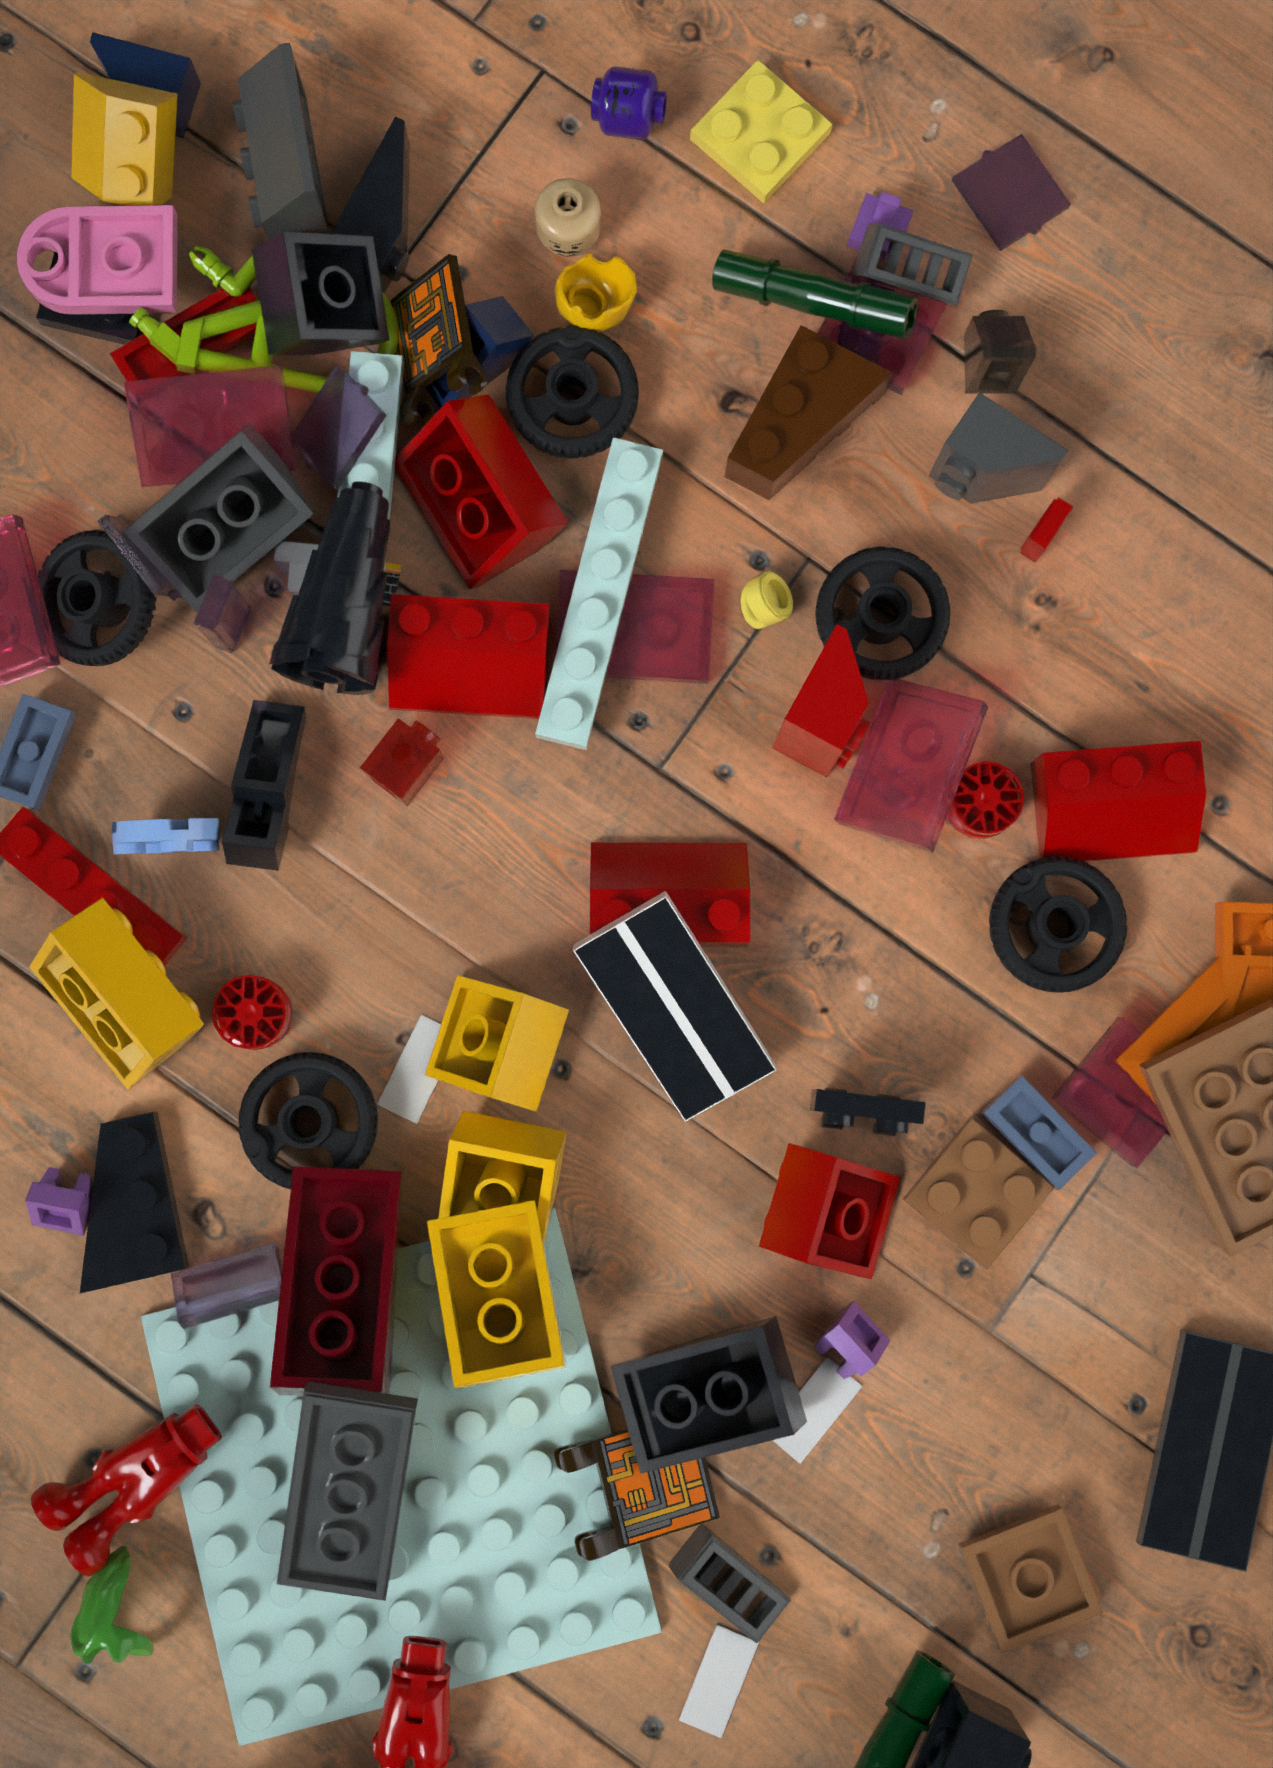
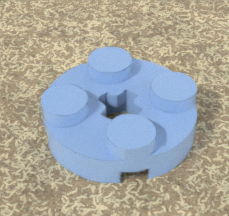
M188 818V821L152 819L111 823L113 854L219 851L220 823L218 818Z

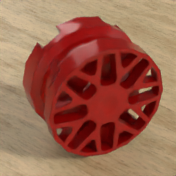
M982 761L969 765L952 780L945 793L944 807L948 820L958 832L969 838L986 839L999 835L1017 820L1023 809L1024 793L1020 780L1009 768L996 762ZM1012 779L1015 781L1017 788L1011 782Z
M245 975L236 977L222 986L214 998L211 1013L214 1027L223 1040L234 1047L259 1050L271 1048L284 1038L290 1029L289 1025L293 1010L291 1000L281 986L264 977Z

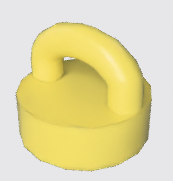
M771 571L763 572L750 579L744 586L740 599L741 610L746 622L752 628L762 629L775 625L789 618L792 614V594L785 581L776 573Z

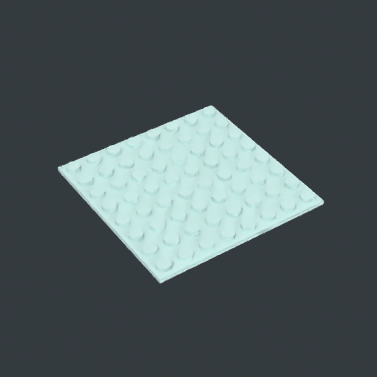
M552 1208L544 1248L567 1366L564 1369L462 1389L454 1388L430 1240L398 1248L389 1394L418 1398L386 1601L277 1584L303 1396L279 1395L270 1388L281 1279L140 1316L164 1420L172 1413H177L181 1416L192 1406L198 1404L206 1411L222 1435V1439L206 1451L208 1459L198 1465L179 1487L239 1746L383 1708L393 1672V1662L395 1659L401 1658L402 1642L406 1636L437 1638L447 1643L445 1663L451 1667L449 1687L454 1689L662 1633L640 1543L619 1549L602 1558L588 1561L578 1555L574 1542L577 1534L610 1527L611 1524L596 1463L571 1473L564 1472L556 1466L554 1451L561 1446L612 1434L556 1208Z

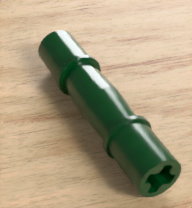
M727 249L720 252L712 275V285L716 291L755 300L763 306H768L772 302L809 315L849 322V326L852 329L863 328L905 340L910 336L918 314L919 301L917 297L873 287L869 282L865 281L856 285L825 274L781 266L780 261L777 259L766 260Z
M917 1650L892 1697L887 1698L885 1705L888 1709L863 1748L854 1768H905L922 1730L928 1731L930 1729V1721L955 1676L954 1672L932 1656Z

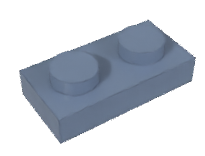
M22 693L0 749L1 798L40 811L77 716L76 713Z
M1022 1075L1017 1076L981 1111L989 1122L1056 1190H1060L1097 1154Z

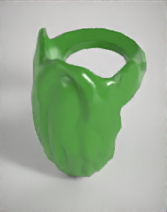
M120 1546L112 1552L105 1567L94 1574L85 1585L80 1610L75 1617L70 1633L73 1653L77 1657L80 1656L85 1664L91 1663L101 1650H107L111 1659L118 1663L124 1661L128 1654L136 1656H150L153 1654L154 1648L149 1638L113 1625L129 1575L130 1555L129 1551H127V1546Z

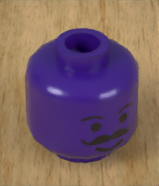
M618 66L611 67L606 71L603 78L595 79L591 98V119L599 122L601 131L607 136L644 140L651 134L654 123L663 124L667 92L658 91L656 76L649 70Z

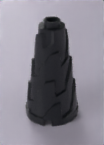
M356 481L352 483L351 488L341 490L339 497L334 500L317 550H312L298 596L293 595L278 641L273 646L269 665L272 664L271 669L281 676L320 690L324 689L325 683L338 684L337 693L365 695L375 691L378 680L377 668L384 621L380 620L388 573L384 571L390 531V520L387 519L389 502L382 496L383 490L380 487L371 483Z

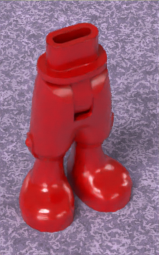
M195 1404L181 1416L177 1413L170 1414L165 1420L136 1435L117 1449L103 1451L101 1457L93 1466V1475L81 1482L70 1485L59 1482L43 1484L32 1493V1508L39 1521L45 1527L52 1531H61L77 1520L93 1503L105 1494L115 1490L118 1491L119 1495L113 1503L93 1518L86 1520L76 1527L64 1539V1552L70 1564L82 1575L93 1576L105 1567L110 1555L111 1540L115 1533L126 1522L138 1523L152 1518L153 1512L156 1510L155 1507L169 1496L198 1465L208 1459L206 1451L222 1439V1435L206 1411L200 1405Z
M406 1636L403 1638L401 1658L395 1659L393 1662V1672L383 1705L379 1731L372 1738L374 1756L381 1764L380 1768H405L409 1757L414 1759L415 1768H444L447 1765L454 1749L451 1746V1741H449V1677L451 1675V1667L445 1663L447 1643L444 1640L421 1636Z

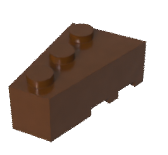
M800 325L727 458L724 477L770 500L816 458V455L837 435L840 436L848 429L862 412L871 404L874 405L885 395L892 372Z

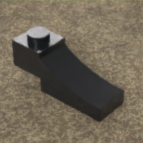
M253 700L231 784L233 801L222 839L226 864L279 871L289 830L288 820L292 790L306 723L304 706Z

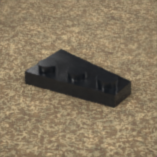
M149 1112L100 1124L79 1294L189 1268L158 1112Z

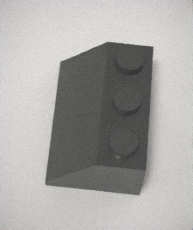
M279 44L238 78L241 100L233 101L239 133H247L249 145L247 148L240 149L245 176L247 180L254 179L257 195L248 197L253 224L255 228H264L268 240L282 232L330 234L306 92L291 44Z
M248 422L135 519L123 533L197 613L311 517L315 511L286 463L255 427Z

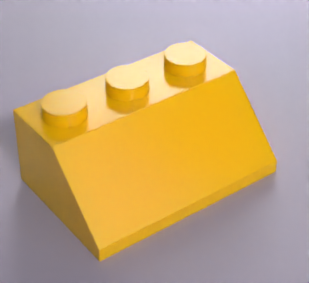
M101 898L50 932L29 968L127 1090H129L186 1044L200 1030L204 1023L199 1018L200 1014L195 1002L186 993L178 992L166 977L165 967L158 956L152 951H145L132 935L133 930L126 916L118 909H112Z

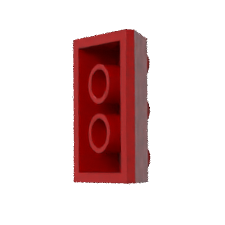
M489 394L447 401L396 456V470L469 589L481 586L537 553L568 524L565 516Z
M391 594L387 639L389 709L539 719L547 686L551 627L549 604Z
M836 624L788 711L772 747L774 750L824 777L828 776L834 765L844 769L870 725L869 721L861 718L869 704V700L846 628Z
M1201 741L1045 752L1030 763L1040 858L1064 856L1088 862L1198 852L1207 794Z
M591 842L590 934L666 891L701 947H747L751 943V900L747 843Z

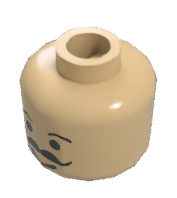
M572 178L557 179L546 185L538 195L534 208L537 235L542 244L554 254L565 257L578 256L590 250L598 240L601 230L600 202L593 189L583 181Z

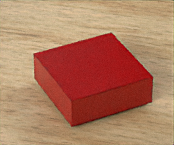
M1059 497L1057 500L1054 498L1020 548L1022 550L1021 554L1036 562L1073 509V506Z

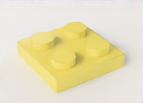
M757 60L691 129L690 140L765 204L831 134L833 124Z

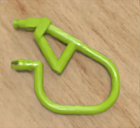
M194 247V251L204 257L203 260L199 259L192 251L189 253L192 264L205 277H209L216 288L221 286L234 297L241 296L256 280L253 255L234 275L232 273L233 268L222 263L221 259L208 248ZM382 292L389 341L381 343L376 353L395 355L398 347L397 317L390 301ZM260 300L186 321L183 324L181 337L165 323H160L148 315L149 312L143 307H140L129 321L132 326L139 328L156 349L176 365L177 371L195 374L196 369L323 395H347L349 376L331 378L271 364L273 355L268 354ZM257 323L251 359L200 348L202 339Z

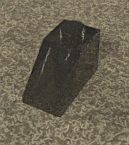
M989 310L980 313L978 316H972L964 334L965 394H978L979 392L981 394H1016L1036 358V346L1024 316H1009L1008 312L1003 310Z

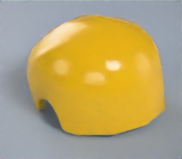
M586 254L574 264H570L562 269L554 287L556 305L559 313L574 326H578L579 329H594L595 332L611 329L618 326L624 320L637 293L635 273L618 256H614L607 262L596 260L592 254Z

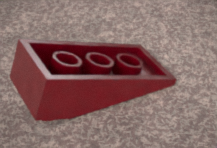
M293 1166L270 1388L279 1395L303 1396L307 1381L389 1394L394 1335L402 1184L401 1171Z

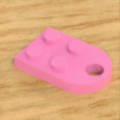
M173 205L61 207L50 210L37 217L27 227L20 239L17 249V266L20 277L37 301L45 307L63 314H134L140 307H143L149 313H177V212ZM48 250L58 253V261L51 270L39 272L33 269L34 259L39 253Z

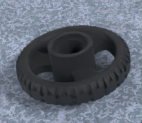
M566 326V328L557 327L550 329L549 332L541 333L523 346L520 353L513 360L507 376L506 401L515 427L535 448L544 453L547 452L549 455L561 458H584L611 447L613 437L620 439L628 430L638 405V380L630 358L617 342L612 341L609 336L601 332H595L594 329L587 330L586 328L579 329L578 326ZM552 351L555 352L560 361L553 365L547 374V393L539 397L524 396V385L531 368L543 356ZM591 351L606 359L615 370L621 386L620 396L606 397L598 393L596 373L585 362V358ZM567 385H578L586 391L582 397L576 400L565 399L559 394L561 389ZM552 417L566 425H580L593 417L600 426L599 431L578 438L560 437L547 432L544 428Z
M100 530L83 531L62 540V544L58 543L50 551L51 555H47L45 562L41 565L42 570L38 572L39 575L35 581L37 587H34L35 594L33 595L35 600L33 608H35L34 615L37 617L36 623L39 626L40 633H43L42 637L46 640V643L64 659L86 666L110 665L127 657V654H131L139 646L138 642L144 640L145 635L148 633L147 628L151 627L152 619H154L152 613L153 610H156L155 603L157 602V598L154 597V593H157L155 580L152 579L154 575L142 552L124 537ZM92 550L112 552L123 562L127 569L126 573L121 578L90 571L86 563L87 552ZM58 606L65 617L74 621L67 631L64 630L61 624ZM128 616L121 631L111 641L98 647L96 640L98 626L115 627L121 624Z
M873 547L847 556L830 571L818 594L815 617L817 631L823 646L828 641L836 624H839L847 629L858 668L863 678L883 681L900 679L917 672L937 654L948 633L951 616L950 603L942 580L924 560L922 561L917 555L905 552L903 549ZM899 570L913 577L924 589L929 599L932 616L919 618L911 615L912 602L909 594L904 588L893 583L894 576ZM860 571L867 578L870 587L863 594L855 611L854 618L847 621L834 619V605L840 588L850 577ZM878 603L888 605L895 613V621L889 624L877 622L870 613V607ZM899 636L905 638L913 650L911 654L891 661L872 660L857 653V647L863 639L872 644L883 645L894 641Z
M1045 857L1021 866L1000 886L990 910V938L996 955L1001 960L1000 962L1022 983L1046 992H1071L1097 982L1117 962L1124 948L1127 936L1126 910L1119 892L1115 889L1116 887L1096 867L1071 857ZM1048 875H1063L1079 880L1097 895L1098 900L1092 907L1086 909L1079 900L1070 896H1056L1052 898L1047 892L1045 877ZM1013 901L1023 903L1032 910L1027 919V933L1036 949L1030 956L1024 959L1016 950L1009 931V915ZM1051 911L1061 912L1069 922V931L1064 938L1055 937L1048 930L1047 917ZM1089 931L1096 932L1105 938L1100 952L1091 963L1076 972L1061 973L1058 965V957L1061 951L1080 944L1086 938Z
M302 1052L274 1061L253 1079L241 1102L238 1129L244 1152L256 1170L269 1181L281 1187L291 1189L293 1170L275 1161L279 1151L285 1145L289 1144L299 1149L323 1146L330 1152L333 1158L334 1166L330 1168L359 1169L373 1148L378 1129V1112L370 1087L352 1066L331 1055ZM292 1074L298 1082L299 1095L289 1099L282 1106L278 1114L277 1124L266 1126L258 1123L260 1108L269 1090L278 1081ZM333 1077L343 1083L354 1098L359 1117L358 1131L346 1132L339 1129L337 1110L328 1099L323 1097L325 1085ZM306 1106L315 1108L321 1116L320 1129L311 1137L301 1134L296 1126L297 1114Z

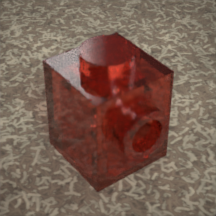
M398 718L361 765L360 769L366 777L407 807L444 760L441 750L436 746L441 739L417 720L410 727Z

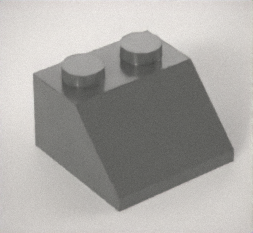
M979 392L944 443L929 477L935 480L936 487L946 496L955 500L963 498L970 504L1033 493L1043 489L1068 450Z

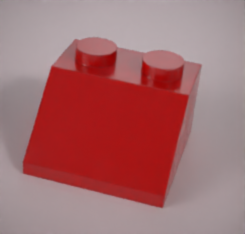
M789 1143L784 1161L779 1170V1178L769 1212L765 1218L764 1229L758 1247L807 1264L872 1280L901 1177Z

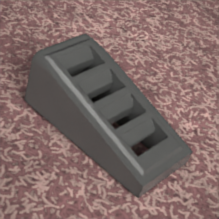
M879 223L869 224L864 234L853 275L957 306L973 254ZM884 241H888L890 243L882 269L880 270L876 268ZM905 246L910 248L902 276L895 275L902 248ZM925 252L930 254V258L922 283L915 281L923 253ZM943 258L951 260L942 289L935 288L934 285Z
M704 1524L697 1527L669 1563V1568L681 1583L755 1643H758L791 1601L784 1592ZM726 1563L730 1564L731 1567L713 1589L708 1586ZM746 1577L749 1581L729 1604L726 1599L741 1580ZM759 1591H763L766 1596L748 1619L745 1618L742 1613Z

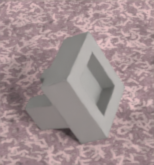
M281 541L275 546L274 562L283 575H288V591L293 592V595L298 596L312 550H317L319 544Z

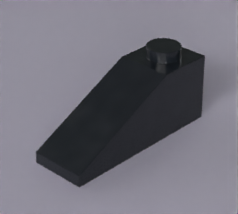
M396 116L331 234L373 236L381 289L384 294L392 280L395 282L400 280L409 260L407 241L410 144L405 121Z

